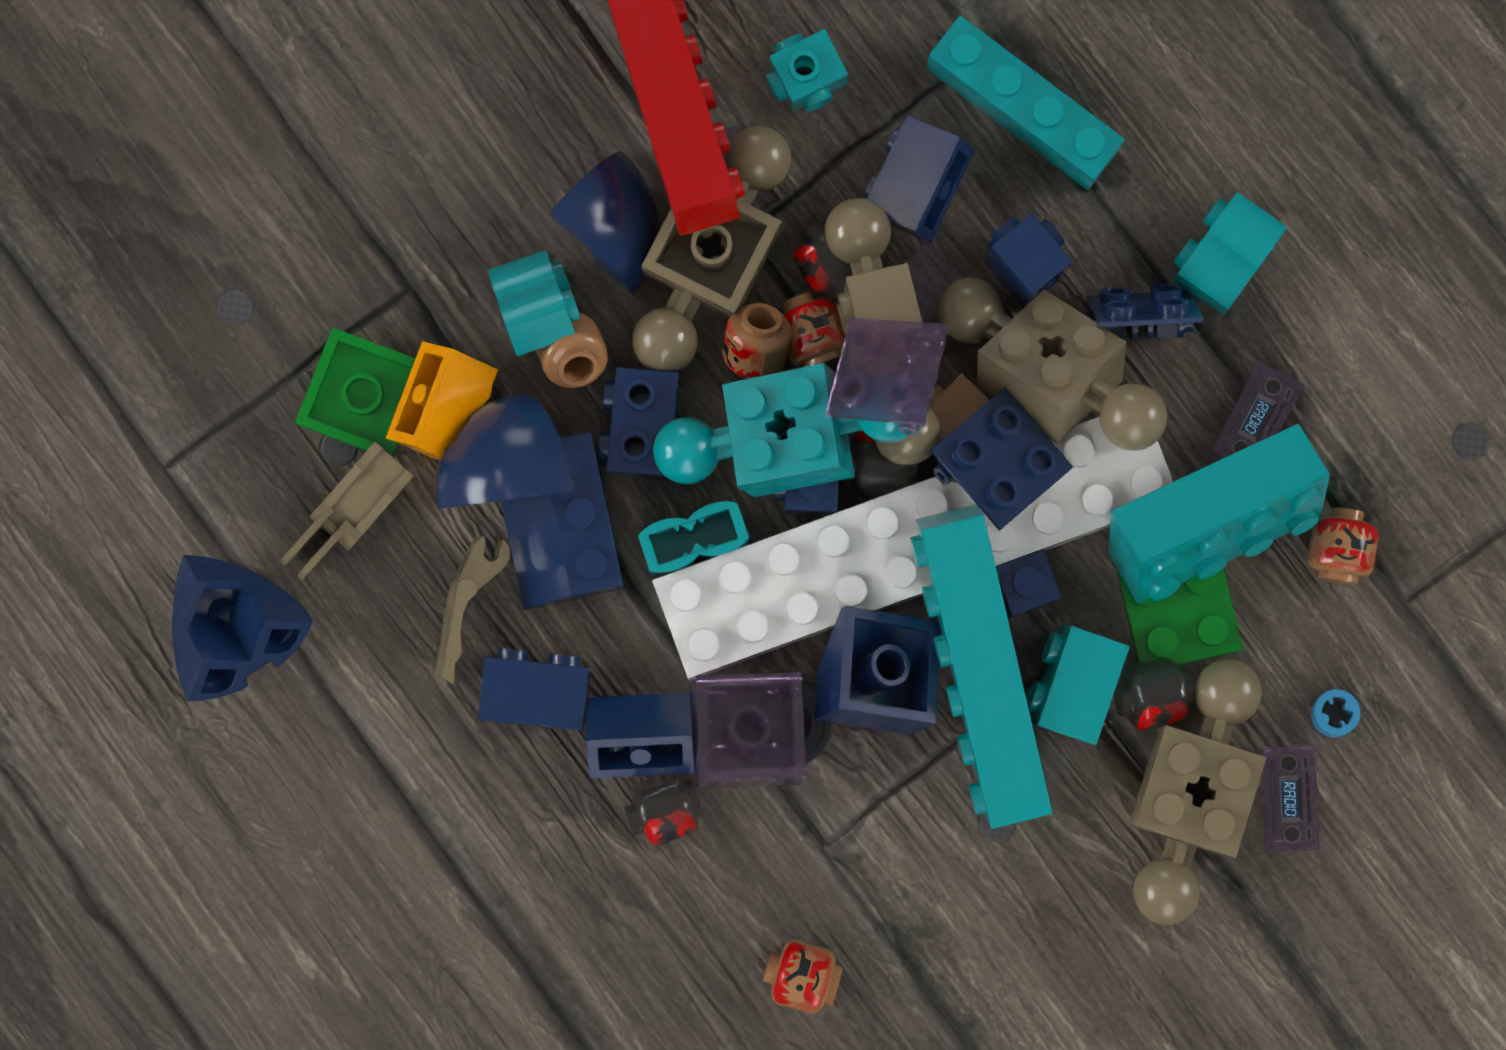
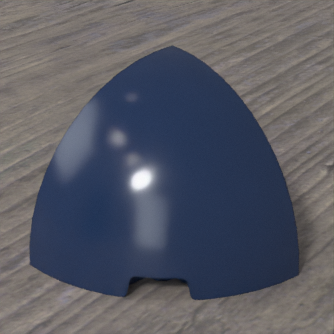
M622 151L608 156L588 172L556 204L550 213L554 221L592 253L594 263L633 296L646 278L643 275L641 266L657 237V218L654 199L648 184L635 164Z
M526 393L507 395L482 406L468 417V424L460 432L455 442L446 448L437 479V509L573 491L567 459L557 430L544 407L534 397Z
M183 555L174 592L172 634L176 668L187 701L215 699L238 692L248 686L247 677L267 663L272 662L276 667L282 665L295 652L309 632L313 623L309 614L285 590L253 571L218 559Z

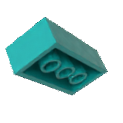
M1298 423L1112 510L1108 555L1137 604L1150 598L1154 601L1165 599L1175 593L1181 583L1196 576L1200 579L1209 578L1220 572L1227 562L1243 554L1246 557L1256 556L1269 548L1273 540L1285 534L1291 533L1293 536H1296L1313 528L1318 523L1319 518H1321L1330 474Z

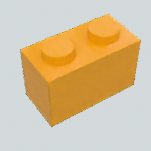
M422 341L386 438L428 457L442 461L446 448L455 442L460 432L468 424V417L484 406L489 400L498 369L455 349Z

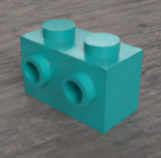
M1060 624L1057 633H1050L1043 649L1042 661L1047 664L1041 682L1035 681L1032 684L1026 699L1032 725L1088 744L1097 745L1130 646L1074 626Z

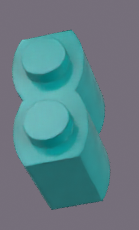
M1236 192L1229 203L1221 197L1202 222L1210 228L1200 243L1190 238L1173 262L1174 265L1180 268L1173 281L1222 316L1226 314L1288 228L1238 192Z
M543 250L488 269V274L516 356L549 346L567 335L575 334L571 322L581 319L561 260L550 263L547 251Z
M730 501L706 505L694 512L688 519L668 518L660 520L645 528L638 535L651 575L659 577L695 565L700 559L709 560L749 544V536L738 503Z

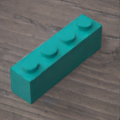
M961 15L928 56L926 69L1087 191H1089L1116 156L1125 141L1122 136Z

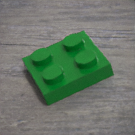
M332 327L295 424L367 451L376 442L389 455L395 458L400 444L387 439L386 436L415 358Z
M1224 568L1209 578L1200 579L1196 576L1181 583L1179 589L1165 599L1154 601L1150 598L1139 604L1135 602L1119 572L1116 574L1140 674L1243 650Z

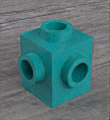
M825 29L803 39L801 34L793 35L778 43L774 47L776 53L769 56L771 72L765 75L767 84L776 101L779 103L786 99L792 112L802 107L805 108L806 112L814 111L833 100L832 92L847 85L848 73ZM799 71H807V72H809L810 74H809V75H800V74H798L797 72H799Z

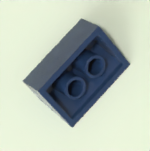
M591 432L560 438L569 467L573 491L501 501L524 610L625 589L594 438Z

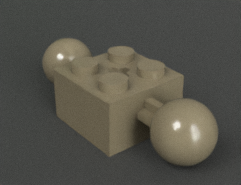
M761 125L750 126L738 132L729 143L731 152L726 153L727 169L734 166L737 167L745 197L736 199L739 219L679 236L672 210L669 211L641 266L645 277L673 291L665 308L649 311L640 318L634 328L632 335L633 351L639 362L647 369L677 372L685 368L692 361L698 347V334L692 321L701 305L728 319L731 315H735L737 310L744 305L781 233V220L752 206L758 193L778 186L786 178L791 167L792 155L789 144L782 134L775 129ZM714 239L720 240L723 254L721 256H714L712 259L705 258L700 244L710 245Z
M864 198L845 200L838 204L829 214L825 224V239L831 252L838 259L849 263L852 271V276L846 277L844 293L838 294L839 304H837V311L843 334L853 333L855 344L850 345L851 354H849L855 384L864 382L866 384L873 378L882 375L900 376L913 385L928 382L933 364L908 263L883 268L880 258L891 239L889 218L886 212L871 200ZM923 403L922 419L914 433L902 441L884 443L875 440V443L880 453L889 461L899 465H915L923 462L933 454L930 450L939 443L941 434L940 423L934 411L927 404Z
M976 277L958 279L952 282L941 294L937 309L938 318L942 328L949 336L964 343H977L986 339L989 340L978 351L977 388L985 396L992 399L1006 387L1048 438L1057 444L1093 409L1100 413V425L1107 439L1115 446L1124 450L1137 451L1146 449L1155 444L1163 435L1167 426L1168 413L1162 397L1154 389L1144 384L1129 383L1117 387L1123 381L1126 341L1104 327H1098L1095 321L1044 289L1013 319L1003 314V302L997 289L983 279Z
M1220 659L1209 664L1200 673L1195 685V699L1200 711L1205 716L1199 736L1167 725L1158 728L1128 826L1167 838L1161 859L1152 861L1142 868L1133 886L1134 901L1138 910L1146 919L1158 925L1171 926L1182 923L1197 909L1201 889L1198 878L1191 869L1197 848L1228 858H1236L1267 757L1229 745L1234 726L1248 720L1257 711L1262 698V686L1258 675L1249 665L1239 660ZM1199 778L1204 781V788L1209 791L1207 800H1200L1196 807L1192 805L1193 796L1185 791L1187 784L1197 783Z

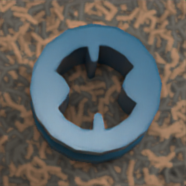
M1334 689L1326 691L1315 700L1311 707L1310 717L1313 726L1319 733L1326 737L1337 738L1348 734L1356 727L1360 720V707L1352 694L1344 690ZM1333 699L1343 702L1342 711L1349 714L1347 723L1345 724L1344 721L1338 722V728L1328 725L1329 716L1322 713L1324 703L1327 706H1331Z

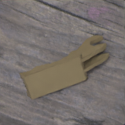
M374 442L310 515L314 523L289 549L280 562L286 566L320 527L331 537L298 573L297 577L303 580L337 542L349 551L414 475L389 455L379 444Z
M485 535L473 540L450 584L434 677L446 684L448 682L454 684L455 663L462 655L460 631L463 613L468 601L476 595L480 588L506 567L510 559V547L504 538L502 541L498 539L494 549V557L491 561L484 557Z

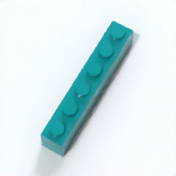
M974 504L915 519L919 535L910 537L911 547L917 568L927 567L930 585L922 587V593L929 618L938 616L942 635L933 637L941 668L950 666L954 685L946 686L945 690L952 717L962 716L965 734L958 735L957 742L964 766L973 764L977 783L968 785L974 812L976 815L984 813L991 829L1053 814L984 514Z

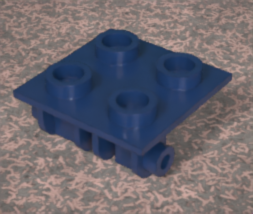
M1156 285L1151 287L1150 293H1130L1128 288L1108 287L1099 290V295L1086 296V301L1093 317L1089 318L1095 321L1098 327H1104L1123 340H1126V326H1129L1130 339L1137 340L1138 325H1144L1146 340H1150L1153 338V325H1156L1157 339L1183 338L1184 333L1193 332L1194 323L1203 322V316L1190 292L1182 291V287L1178 285Z
M1006 387L930 450L937 458L938 466L934 468V474L937 479L945 485H948L951 481L958 483L999 531L1073 468L1072 464Z

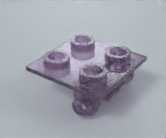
M850 317L825 415L834 418L899 423L897 428L899 432L911 436L918 435L919 429L925 427L927 423V414L931 398L934 395V386L938 379L937 373L942 354L945 350V341L949 329L948 324Z

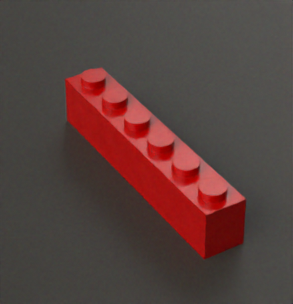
M607 0L679 236L739 219L736 199L745 197L743 185L737 167L734 166L727 169L722 155L731 152L723 123L713 124L708 111L717 108L709 79L698 80L694 66L703 63L695 35L684 36L681 23L689 21L684 0Z

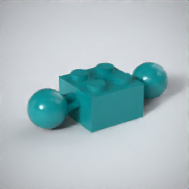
M824 363L722 384L728 421L727 427L712 429L707 423L692 417L674 419L663 426L657 434L653 446V456L660 472L671 481L680 484H694L704 480L715 470L719 460L733 457L737 487L753 497L853 478L855 476L848 433L863 430L866 435L879 442L894 443L902 441L914 433L921 422L923 415L922 398L916 387L908 380L896 375H882L867 382L860 390L856 400L843 402L839 376ZM793 422L795 427L788 429V438L783 439L781 435L784 428Z

